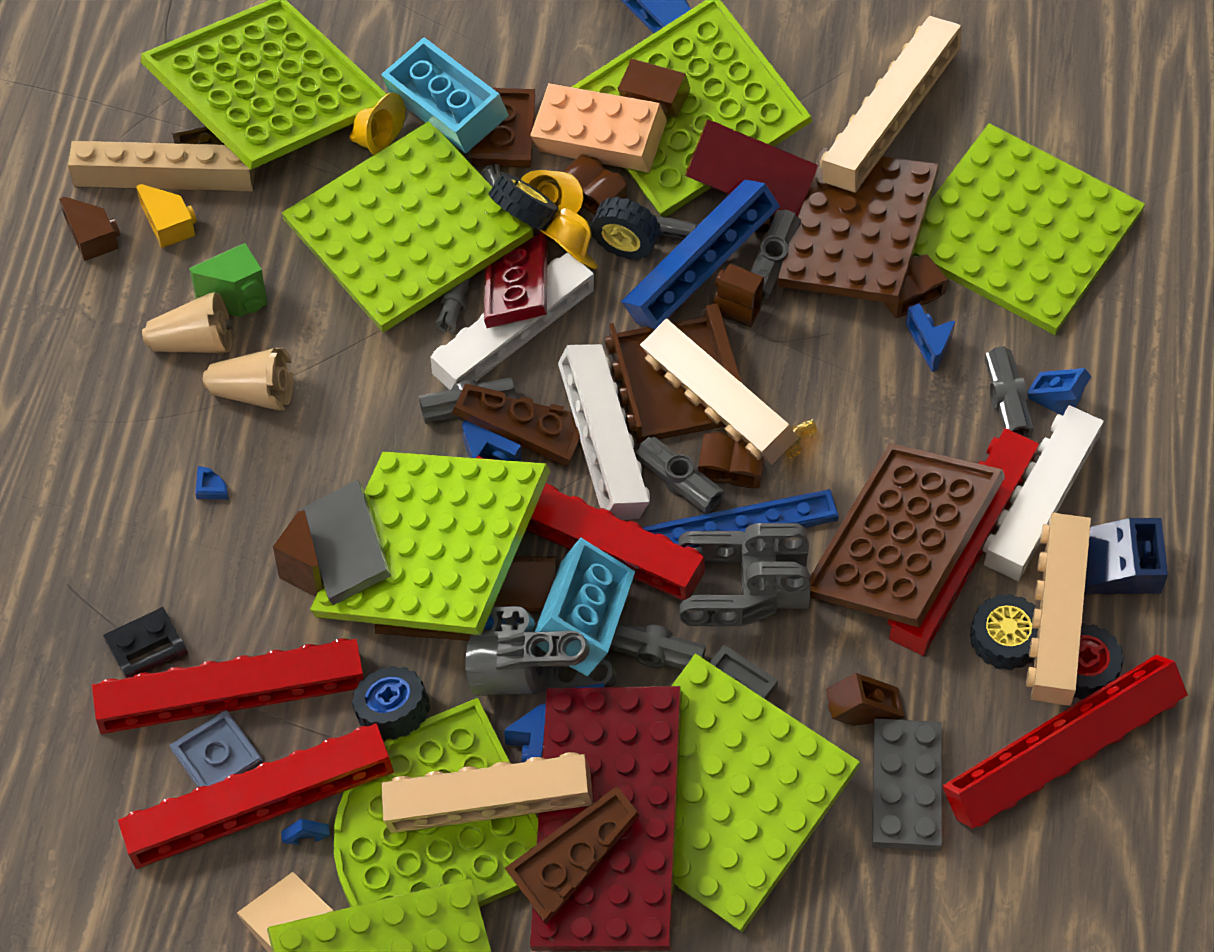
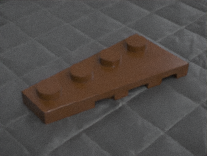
M466 383L451 413L566 467L580 438L573 413L564 410V406L551 404L550 407L533 403V399L522 396L520 399L506 397L504 392Z
M616 786L505 867V870L547 925L636 821L639 814L619 787Z

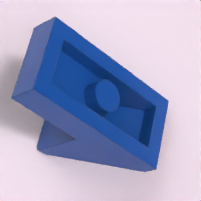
M919 303L908 307L906 326L931 372H935L938 370L951 342L955 321L934 327L932 317L928 313L925 314Z
M1085 368L1040 372L1027 391L1028 398L1063 416L1069 405L1076 407L1085 386L1092 376Z
M465 420L463 422V442L468 458L480 456L484 459L522 462L521 445Z
M540 704L504 731L506 745L523 747L521 763L526 762L529 758L543 756L546 704Z

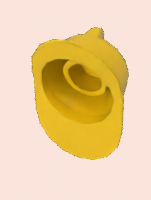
M388 93L381 98L375 107L359 111L354 120L353 130L349 135L350 140L364 148H368L372 155L388 147L403 128L406 115L404 100L396 93Z
M536 170L530 171L521 178L522 181L540 191L558 207L552 220L564 208L578 213L582 207L584 199L583 188L572 174L561 171Z
M564 208L545 230H540L554 239L582 264L592 269L598 268L595 260L587 253L592 235L588 222L582 216L570 209Z

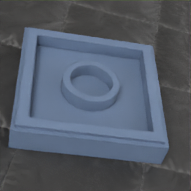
M227 710L169 745L170 750L196 787L218 783L232 774H242L255 769L263 763L260 755Z

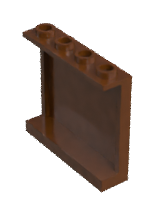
M718 303L706 305L704 317L672 322L680 331L741 382ZM614 323L609 324V336L604 338L607 354H613L615 362L611 363L613 377L615 381L620 380L622 387L618 388L620 403L622 407L627 406L629 414H626L627 429L629 433L634 432L637 444L642 443L648 437H656L659 440L726 427L722 421L718 424L714 423L705 414L704 410L706 407L701 403L695 406L684 395L686 390L681 385L677 389L673 387L664 377L666 374L664 370L660 368L658 371H655L645 361L644 358L647 354L640 344L655 329L645 327L616 333Z

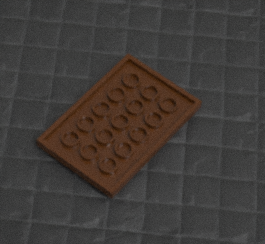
M822 148L816 163L819 165L798 216L801 222L790 240L788 253L783 260L778 275V286L899 304L937 180L939 164L882 156L855 193L823 182V169L820 168V161L823 154L830 149Z
M889 443L812 572L810 598L920 627L1005 478L1003 470Z

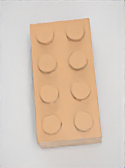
M548 83L530 136L539 152L574 159L584 154L590 158L598 159L601 164L650 173L667 118L660 103Z

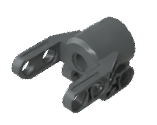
M756 523L748 526L745 532L688 531L679 536L678 545L684 548L690 544L700 546L694 549L704 556V562H741V595H694L682 601L679 606L680 621L688 626H746L776 614V609H809L811 574H809L806 568L809 540H807V531L804 526L796 523ZM789 537H798V538H800V539L794 540V541L785 540L786 538H789ZM720 545H731L732 547H730V548H719L718 546H720ZM691 609L702 610L700 612H688ZM725 609L735 610L732 612H721V610Z
M493 607L489 617L494 619V625L491 630L482 632L481 635L470 634L466 649L465 668L469 688L476 696L534 695L541 690L547 691V688H574L604 683V687H611L617 677L614 666L603 658L595 667L606 666L608 668V674L602 681H593V671L588 676H585L576 670V676L572 681L562 682L561 673L565 668L570 667V665H577L586 659L590 651L589 642L582 634L576 631L535 632L538 623H535L533 617L522 607ZM518 617L524 621L523 623H516ZM580 640L582 644L580 652L575 656H567V645L571 641ZM547 641L549 643V651H543L537 644Z

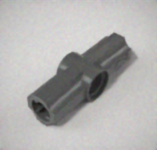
M786 209L776 211L751 272L764 277L763 299H768L772 292L783 260L788 253L790 240L801 222V219L795 213ZM766 252H774L779 257H771Z
M1005 346L995 347L990 352L985 353L984 358L991 381L990 397L994 409L999 410L1003 428L1026 437L1033 433L1034 428L1027 407L1028 393L1023 377L1019 378L1012 350L1005 348Z
M511 377L480 384L475 380H462L454 384L451 390L419 396L423 420L427 424L458 417L451 413L465 383L504 392L506 397L517 399L513 380Z
M648 437L641 443L640 448L636 452V459L665 481L666 487L671 493L683 495L704 513H712L719 506L725 495L724 490L694 468L690 457L676 454L656 437Z
M618 621L609 650L634 656L641 664L647 667L661 668L667 665L683 670L695 653L704 659L706 645L675 637L670 630L659 625H648L646 628Z

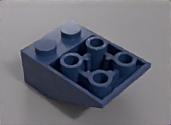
M1127 518L1090 527L1084 594L1162 593L1168 577L1161 518Z

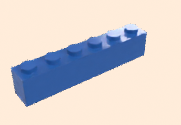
M745 179L621 301L637 324L656 329L780 207L767 185Z

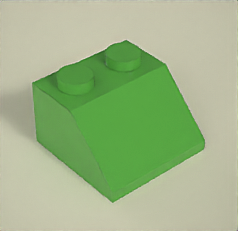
M246 243L189 268L195 299L208 293H219L225 302L229 315L241 317L248 313L257 312L268 304L262 269Z

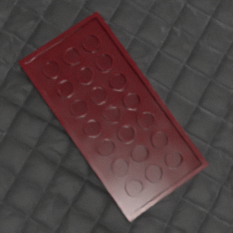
M680 686L547 688L542 758H558L560 755L568 752H575L579 755L585 754L590 766L593 803L618 786L637 810L639 817L547 925L532 907L530 948L532 951H671L682 690ZM589 806L540 812L538 816L537 844Z

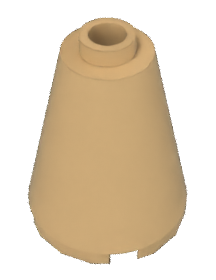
M216 292L208 293L147 321L146 328L142 329L145 345L147 347L150 346L154 352L217 354L230 352L232 348V330H226L225 320L229 319V315L222 296Z
M280 347L213 363L203 373V385L214 396L283 411L285 410L283 405L290 404L293 394L294 374L287 371L286 364L292 363L291 357L286 349Z

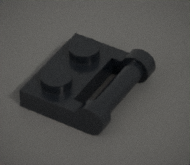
M164 607L103 635L124 678H131L136 674L147 672L176 657L182 659L189 655ZM170 642L171 646L130 664L129 661Z

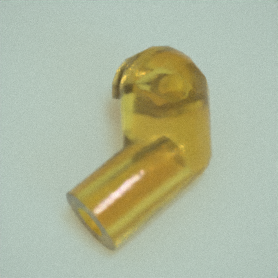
M808 419L791 427L798 439L785 451L787 457L792 458L801 454L802 448L799 445L801 439L817 433V427L813 419Z

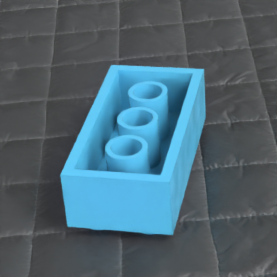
M425 37L381 74L389 93L400 95L404 100L405 107L425 123H431L465 154L509 116L498 92Z
M580 537L560 562L535 632L576 631L582 634L589 642V654L584 661L577 665H570V667L588 676L609 651L635 571ZM580 640L571 641L567 645V656H575L580 652L582 647ZM547 641L537 644L543 651H549V643Z

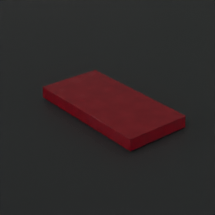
M707 119L684 176L727 194H730L745 179L765 183L780 205L777 210L782 211L786 209L795 213L798 217L819 165Z
M543 232L533 234L534 237L486 267L484 323L486 328L547 315L548 239Z

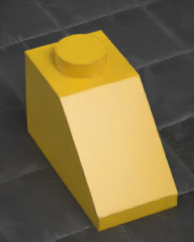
M143 184L136 186L140 205L161 248L195 236L193 224L197 223L196 215L191 205L186 207L180 195Z

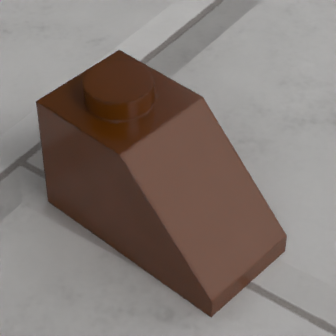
M68 197L59 198L64 218L84 261L119 249L116 236L120 235L118 225L114 218H108L104 208Z
M854 673L826 689L829 702L828 709L834 720L857 726L872 724L874 719L900 720L905 717L899 689L896 686Z

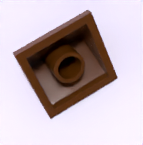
M305 510L298 511L274 544L273 550L279 578L316 597L323 587Z
M514 556L493 607L517 606L522 607L527 612H542L556 576V556Z

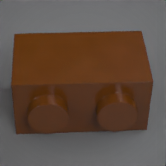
M632 58L618 86L620 96L660 103L665 116L674 118L678 117L691 89L686 73Z

